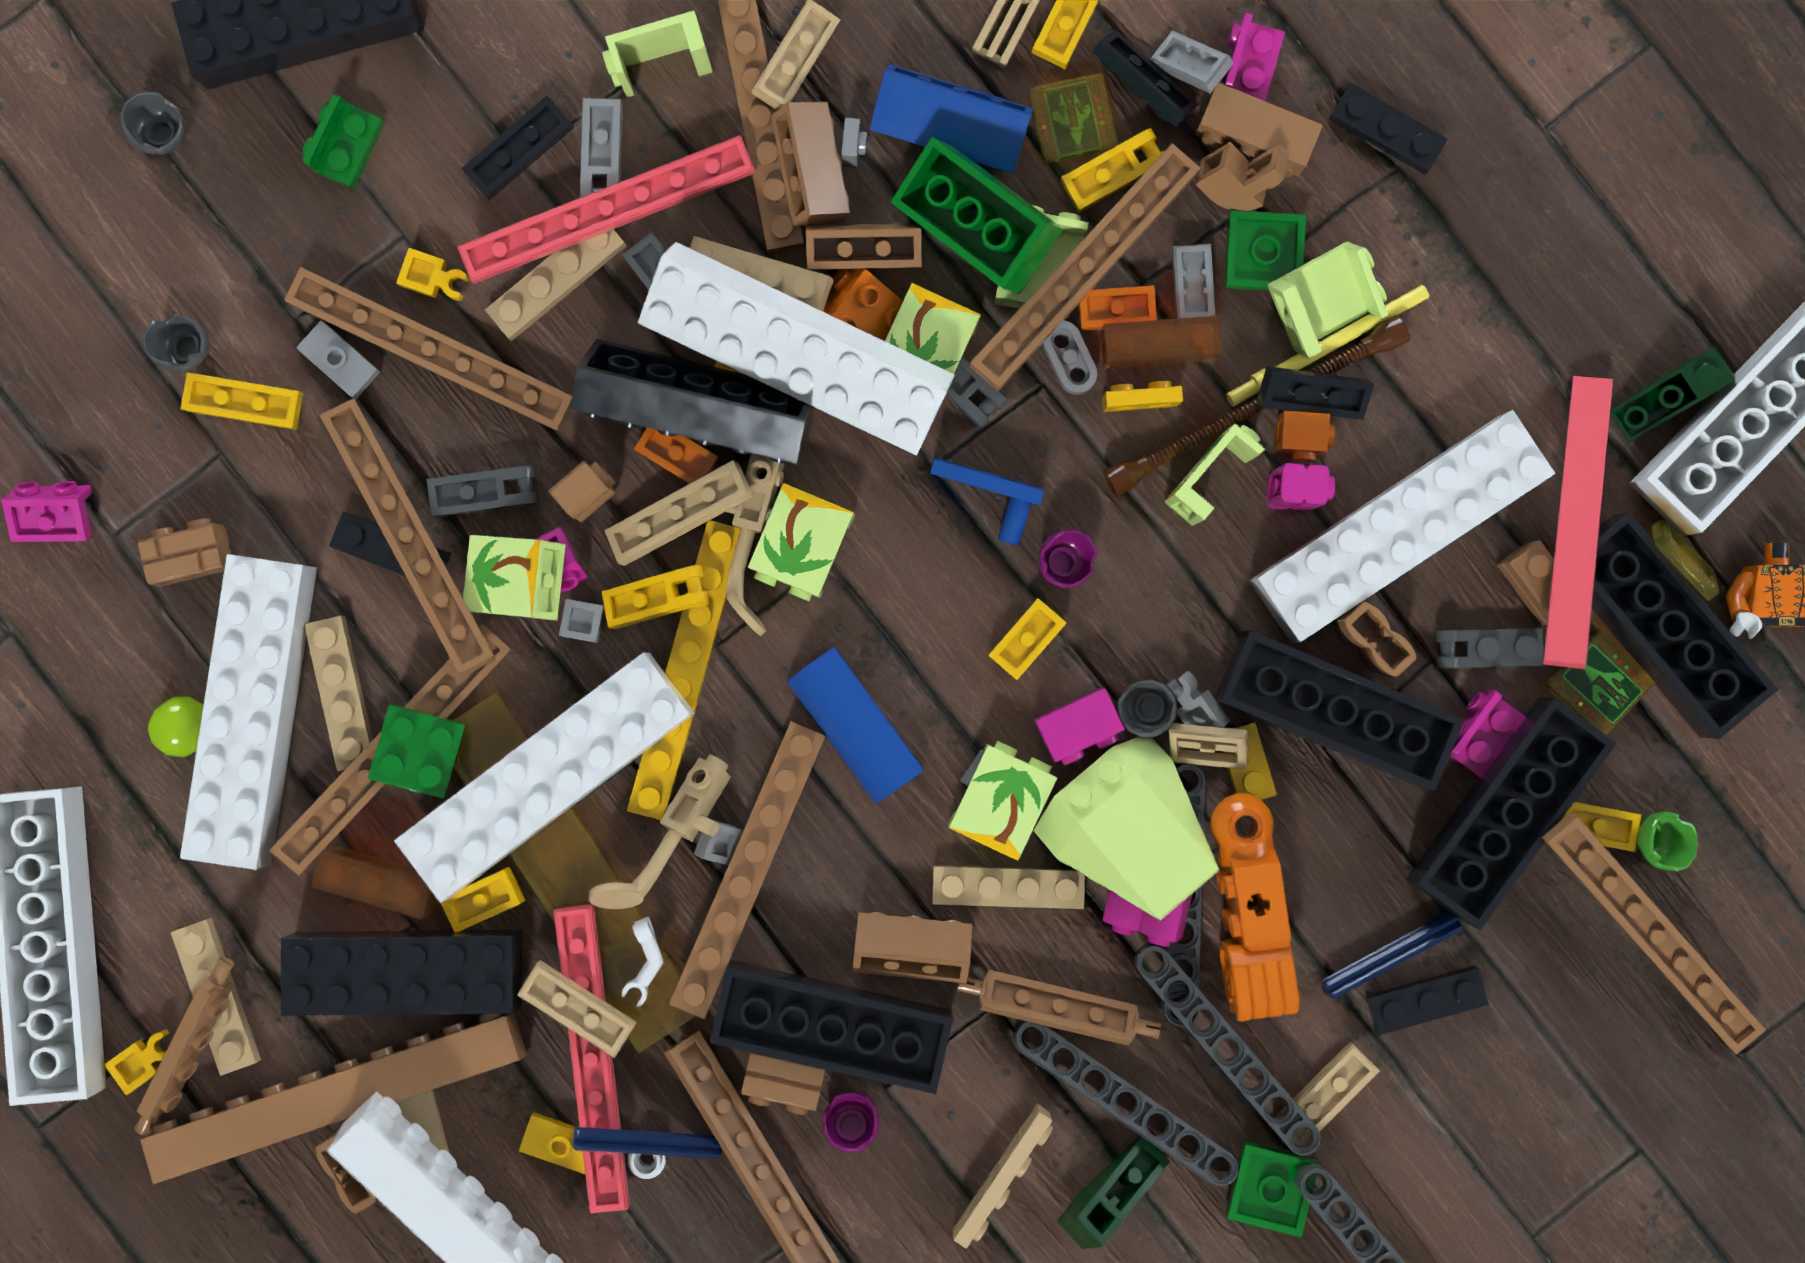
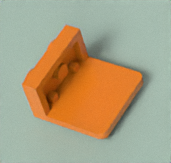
M865 268L837 270L832 276L834 281L823 312L885 341L903 300Z

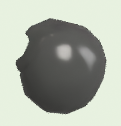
M137 93L125 102L120 113L122 128L128 139L134 146L151 155L167 154L182 143L186 132L183 115L180 114L177 106L166 100L160 93Z
M174 314L169 320H153L149 324L143 335V350L152 362L165 370L176 373L187 372L201 365L202 361L206 359L209 351L208 334L196 320Z
M1151 679L1131 684L1124 691L1120 699H1118L1117 704L1122 724L1129 732L1140 737H1155L1164 733L1173 723L1177 713V704L1173 693L1165 684Z

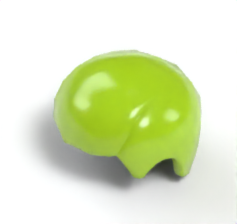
M174 696L159 705L148 723L149 736L153 745L164 754L172 757H186L196 752L204 705L189 696Z

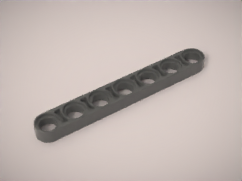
M1179 764L1176 766L1178 774L1183 770H1191L1197 777L1194 789L1186 791L1204 833V774L1195 765ZM1202 886L1194 892L1186 922L1191 925L1193 931L1191 938L1186 942H1170L1169 947L1163 946V949L1169 953L1175 962L1183 959L1191 964L1192 970L1189 978L1198 989L1200 979ZM1180 980L1172 982L1167 989L1168 997L1171 1000L1185 998L1188 992L1186 983ZM1162 1000V1011L1168 1021L1175 1026L1183 1027V1023L1171 1015L1170 1008ZM1198 1011L1193 1015L1192 1023L1197 1018Z
M1152 943L1141 946L1135 954L1134 962L1142 977L1290 1150L1302 1156L1315 1152L1321 1141L1320 1132L1315 1124L1169 953L1161 946ZM1152 951L1159 952L1163 957L1162 967L1156 972L1146 971L1142 964L1143 957ZM1174 981H1184L1188 988L1186 997L1180 1001L1169 999L1167 994L1168 986ZM1199 1010H1208L1212 1014V1024L1205 1030L1195 1029L1192 1025L1193 1015ZM1224 1039H1232L1237 1044L1236 1054L1230 1059L1220 1058L1217 1054L1218 1044ZM1249 1068H1257L1262 1073L1260 1084L1254 1088H1247L1242 1083L1243 1073ZM1274 1097H1281L1286 1101V1111L1279 1117H1272L1267 1113V1104ZM1299 1126H1306L1311 1130V1139L1304 1146H1297L1292 1142V1133Z
M1027 1021L1015 1028L1013 1043L1021 1054L1200 1178L1216 1186H1227L1236 1179L1238 1163L1231 1153L1047 1026ZM1028 1027L1036 1028L1041 1035V1042L1035 1049L1026 1048L1021 1040L1023 1031ZM1061 1048L1066 1049L1072 1056V1064L1065 1071L1058 1070L1053 1063L1054 1053ZM1091 1070L1098 1071L1103 1078V1086L1096 1093L1090 1092L1084 1084V1078ZM1122 1092L1130 1093L1134 1099V1108L1128 1114L1120 1113L1116 1107V1098ZM1155 1113L1160 1114L1166 1122L1165 1130L1159 1136L1152 1135L1147 1128L1148 1118ZM1186 1135L1192 1136L1197 1143L1195 1154L1189 1158L1184 1157L1180 1153L1178 1145L1180 1139ZM1216 1157L1224 1158L1228 1164V1172L1222 1179L1214 1178L1210 1172V1164Z
M1306 1163L1299 1168L1295 1175L1297 1190L1359 1263H1380L1385 1258H1392L1394 1263H1405L1327 1170L1316 1163ZM1313 1173L1322 1174V1187L1316 1192H1308L1305 1188L1308 1176ZM1336 1202H1345L1347 1205L1346 1215L1340 1220H1331L1329 1215L1331 1206ZM1360 1230H1369L1371 1233L1370 1243L1364 1248H1355L1353 1239L1356 1233Z

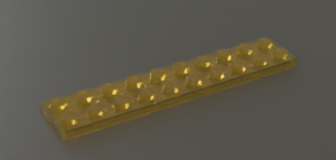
M500 692L492 694L454 719V721L466 724L454 768L467 786L529 739ZM573 806L510 853L554 923L555 908L591 904L589 902V891L593 887L605 883H623ZM594 906L606 1003L637 1022L628 1038L637 1052L640 1053L694 1018L695 1015L669 1005L682 974L656 933L655 939L663 957V964L648 986V996L645 1002L637 1007L642 992L636 987L630 988L627 994L622 997L625 984L637 977L647 961L641 943L638 942L632 927L635 921L643 919L645 916L638 906L625 909H605Z

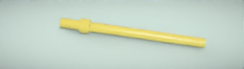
M1420 285L1386 304L1388 316L1381 319L1370 313L1318 342L1322 352L1308 359L1298 353L1275 367L1300 370L1369 332L1378 324L1428 299V290L1424 285ZM1265 368L1251 375L1250 381L1226 393L1227 400L1232 407L1257 393L1259 394Z

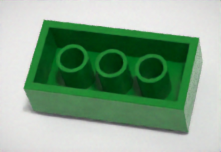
M931 137L891 200L894 206L1001 288L1016 293L1022 292L1064 230L951 144Z

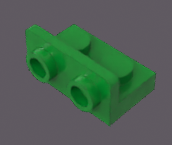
M333 94L330 101L326 102L320 110V123L314 136H310L304 144L302 162L313 172L354 190L385 122L382 118L347 103L341 96Z

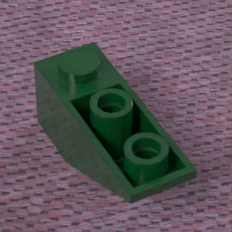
M1713 344L1610 409V414L1627 440L1631 442L1736 380L1735 374L1716 345Z

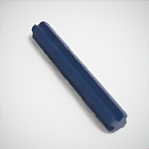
M1446 912L1322 980L1323 988L1329 997L1335 999L1458 933L1462 929L1456 915Z
M576 1127L572 1134V1146L577 1151L713 1159L719 1158L722 1153V1148L714 1135Z

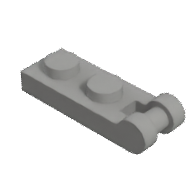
M583 98L580 198L604 189L594 188V178H607V187L620 182L623 115L621 99Z

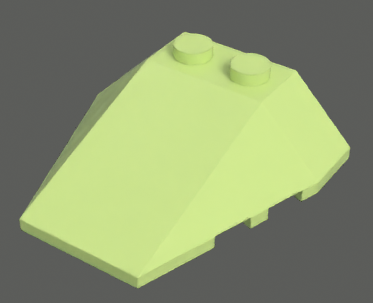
M1139 736L1110 748L1053 797L1033 830L1060 862L1086 875L1092 881L1113 891L1119 897L1160 921L1219 871L1174 762L1152 737Z

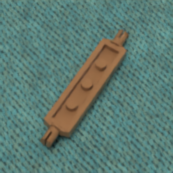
M226 957L218 958L211 976H208L206 981L198 986L137 1110V1113L141 1115L134 1128L138 1134H150L157 1118L164 1112H171L181 1101L183 1096L181 1090L186 1080L196 1071L198 1067L196 1060L201 1050L211 1041L214 1034L212 1028L217 1018L225 1012L229 1005L227 998L234 986L232 982L227 980L231 969L234 967V962Z
M989 970L982 981L968 977L966 984L958 983V992L961 991L979 996L980 1010L1127 1046L1136 1034L1158 1039L1161 1031L1159 1030L1161 1023L1139 1019L1137 1005Z

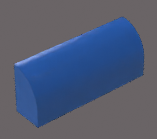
M890 64L884 71L869 130L926 147L931 137L951 144L973 162L1013 174L1034 108Z
M832 647L787 681L792 691L875 804L924 771L918 760L835 647Z

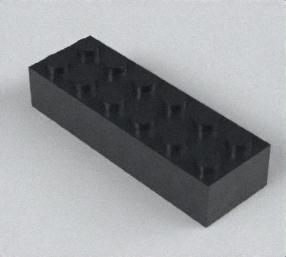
M178 0L171 2L190 75L207 90L424 31L415 0Z
M601 339L595 340L576 366L571 404L572 410L581 411L584 415L591 418L606 417L618 420L621 424L628 427L643 426L655 429L665 436L680 435L693 438L696 442L703 445L718 444L730 447L740 454L755 453L767 456L774 462H792L796 464L809 435L814 412L813 406L746 374Z
M1630 512L1613 515L1599 526L1592 610L1700 738H1722L1777 692V687Z
M1251 630L1242 631L1215 696V700L1222 705L1413 785L1433 791L1438 786L1464 722L1462 718Z
M1538 697L1525 715V720L1484 776L1478 779L1406 878L1407 881L1449 912L1456 915L1464 923L1479 930L1483 928L1545 843L1542 837L1561 821L1617 744L1554 697Z
M453 930L295 932L281 938V1016L513 1013L522 1005V998L517 995L522 988L521 930H461L457 933H454Z
M730 960L726 968L709 1043L936 1094L952 1027L953 1013L950 1009Z

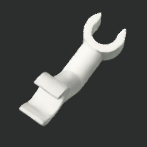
M649 917L637 920L632 925L647 961L637 977L628 981L622 991V997H624L632 987L641 990L642 996L637 1003V1007L645 1002L648 996V986L663 964V957L655 939V932Z

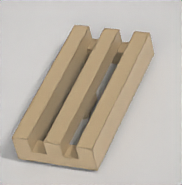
M997 0L972 48V52L1005 69L1040 0H1014L990 48L987 50L983 47L1008 1ZM1021 4H1024L1028 7L1001 57L996 52Z
M1172 723L1169 729L1170 758L1176 763L1246 770L1249 763L1247 756L1248 743H1246L1248 730ZM1179 747L1195 748L1200 751L1182 750ZM1215 751L1236 752L1237 755H1233V754H1223V753H1214V752H1215Z

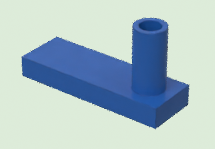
M937 457L934 458L930 474L1010 496L998 540L1014 545H1020L1032 503L1040 505L1044 494V489Z

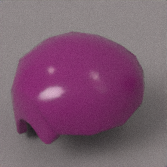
M1078 530L1058 531L1050 535L1039 550V570L1048 583L1059 588L1077 587L1093 574L1094 561L1098 555V550L1090 536Z
M856 1091L835 1095L823 1113L822 1122L825 1137L833 1147L846 1153L863 1151L878 1135L880 1129L879 1111L869 1097Z

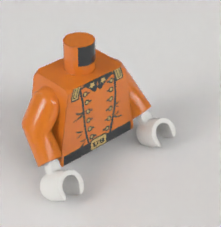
M1765 543L1764 565L1743 567L1741 574L1737 575L1725 595L1731 620L1733 621L1730 633L1738 637L1745 629L1748 632V638L1752 639L1762 627H1805V565H1789V543Z

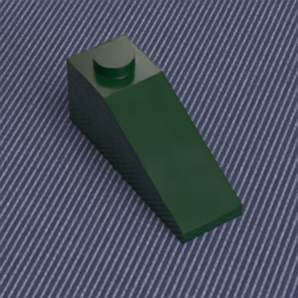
M1139 1136L1077 1195L1057 1222L1082 1249L1103 1247L1170 1161L1156 1146Z

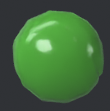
M1666 811L1654 812L1645 818L1639 827L1637 848L1646 863L1658 869L1680 871L1688 868L1695 859L1698 839L1696 829L1692 823L1679 819V814Z

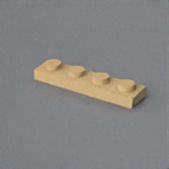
M613 229L552 253L487 307L485 311L508 339L513 341L624 249L626 244Z
M696 236L693 237L690 249L823 312L834 281L830 276Z
M733 460L604 531L618 564L625 566L753 497V494L739 463Z
M336 616L306 623L304 627L337 771H343L372 742L373 737L346 617Z
M933 865L932 904L1084 909L1085 875L1075 869Z
M212 918L170 932L193 997L198 986L205 982L208 976H211L218 958L225 957ZM231 971L227 980L232 982L234 986L227 998L229 1005L225 1012L217 1018L212 1028L214 1034L209 1042L220 1076L255 1064L261 1060Z
M1038 1103L953 1227L954 1241L967 1249L973 1239L975 1241L981 1239L989 1225V1221L986 1220L994 1207L999 1210L1004 1205L1010 1194L1008 1186L1015 1176L1020 1178L1026 1172L1032 1160L1029 1155L1036 1144L1042 1146L1053 1130V1126L1050 1125L1052 1122L1050 1112Z

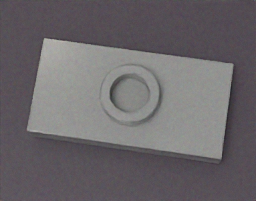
M1173 30L1150 58V61L1164 73L1210 94L1233 65L1229 55Z
M1211 244L1173 246L1171 251L1176 323L1214 321L1216 317Z
M322 320L296 347L354 399H357L381 372Z

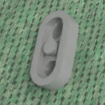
M1063 321L1042 343V346L1062 388L1068 393L1079 395L1086 393L1092 388L1097 379V368L1078 328L1068 321ZM1058 336H1063L1067 339L1068 345L1065 348H1058L1054 343V339ZM1080 370L1084 375L1083 381L1074 382L1070 377V372Z

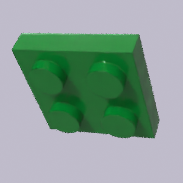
M1230 210L1227 224L1224 288L1270 291L1267 284L1304 264L1306 214Z
M390 703L367 779L444 799L466 724Z
M1243 1141L1238 1159V1174L1232 1184L1225 1216L1229 1220L1302 1238L1310 1204L1297 1190L1295 1175L1299 1168L1306 1163L1320 1165L1319 1161L1314 1158ZM1317 1173L1311 1174L1306 1179L1305 1188L1308 1192H1313Z

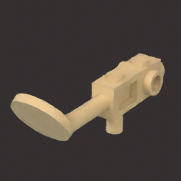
M751 453L745 478L753 497L726 511L734 514L732 525L741 528L729 570L726 598L741 618L758 635L762 636L767 629L745 604L743 598L744 575L755 532L762 534L773 509L777 489L782 485L784 472L782 471L785 463L774 462L767 456ZM767 471L766 477L760 479L761 473Z
M709 755L706 760L700 757L697 759L660 821L668 831L647 866L631 884L615 882L593 887L589 891V902L592 905L605 909H625L641 904L682 837L693 842L698 831L711 837L716 835L719 823L707 818L731 778L726 772L728 764L713 755Z

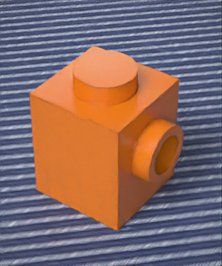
M1283 411L1277 415L1274 453L1293 454L1292 460L1316 461V456L1327 453L1328 447H1332L1334 443L1335 426L1330 424V414Z

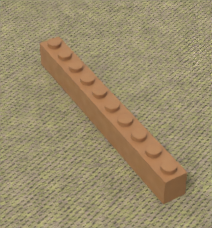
M502 1013L483 1014L478 1016L479 1024L466 1027L465 1021L442 1028L443 1036L430 1040L429 1033L409 1039L406 1041L408 1048L394 1052L393 1045L371 1052L372 1060L358 1064L357 1058H353L334 1065V1073L322 1076L321 1070H317L298 1077L299 1085L286 1089L285 1083L282 1082L262 1089L263 1097L250 1101L247 1094L225 1102L227 1108L225 1110L214 1113L211 1106L189 1114L190 1122L178 1125L177 1120L173 1119L153 1126L154 1134L140 1140L152 1182L156 1184L348 1119L376 1091L383 1098L389 1097L393 1101L398 1102L519 1061L528 1054L515 1013L502 1015Z

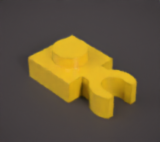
M408 248L396 283L401 287L436 298L440 288L451 299L462 301L464 296L457 291H453L452 284L458 279L469 282L470 278L465 272L458 269L445 272L448 264L445 260Z
M167 1029L152 1035L147 1042V1047L142 1040H139L104 1064L125 1095L132 1093L154 1077L159 1067L157 1061H162L166 1053L161 1048L160 1041L169 1034Z

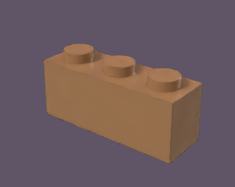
M1218 83L1210 95L1194 135L1201 137V141L1204 144L1217 149L1231 142L1248 161L1280 144L1289 153L1285 177H1291L1292 175L1298 177L1307 166L1323 125Z
M828 102L786 103L771 115L792 225H831L850 212L848 207L849 195L844 187L841 172L842 160L837 152L834 137L835 126L833 118L830 116Z
M918 223L806 225L807 269L922 267L921 227Z
M858 912L852 972L966 984L970 967L972 924L961 923L956 920L938 921L923 919L918 916L899 917L885 915L880 912Z

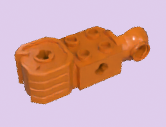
M1236 793L1225 797L1215 807L1211 816L1210 826L1212 836L1220 851V856L1217 858L1218 865L1221 866L1222 871L1216 873L1219 893L1225 894L1227 909H1222L1223 926L1225 932L1230 931L1233 939L1221 940L1219 943V959L1224 994L1229 1012L1235 1013L1239 1022L1248 1021L1252 1018L1262 1019L1267 1018V1016L1276 1017L1283 1014H1297L1299 1011V992L1290 944L1291 934L1281 865L1274 849L1272 837L1274 820L1269 807L1260 798L1244 793ZM1248 815L1252 820V829L1247 835L1239 836L1235 830V823L1241 816ZM1255 894V900L1253 901L1251 896ZM1248 900L1252 903L1250 906H1247Z

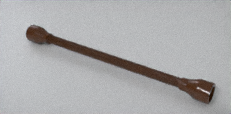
M1395 315L1378 324L1357 345L1349 348V350H1345V352H1341V354H1337L1332 359H1328V361H1324V363L1315 366V368L1307 370V372L1332 375L1333 372L1335 373L1345 368L1346 365L1348 366L1350 363L1352 364L1362 359L1363 356L1369 357L1375 353L1392 351L1410 341L1408 328L1403 320ZM1257 398L1256 400L1253 399L1251 402L1249 401L1247 404L1240 406L1239 409L1236 408L1234 411L1232 410L1230 413L1223 415L1222 418L1215 419L1209 425L1206 424L1205 427L1202 426L1200 429L1193 431L1192 434L1189 433L1188 436L1185 435L1183 438L1176 440L1175 443L1172 442L1171 445L1168 444L1166 447L1159 449L1158 452L1155 451L1154 454L1151 453L1149 456H1142L1136 460L1122 461L1105 469L1103 474L1113 494L1118 497L1133 489L1144 476L1153 472V469L1162 465L1163 462L1170 461L1172 458L1179 456L1180 453L1183 454L1184 451L1187 452L1189 449L1196 447L1197 444L1204 443L1206 440L1213 438L1214 435L1221 434L1232 425H1238L1244 419L1247 420L1248 417L1251 418L1253 415L1260 413L1261 410L1264 411L1265 408L1256 403Z

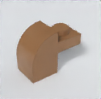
M1229 142L1200 160L1199 167L1201 169L1197 174L1195 185L1210 200L1225 209L1235 211L1255 210L1263 206L1266 189L1276 187L1284 179L1289 153L1278 144L1253 160L1248 161Z

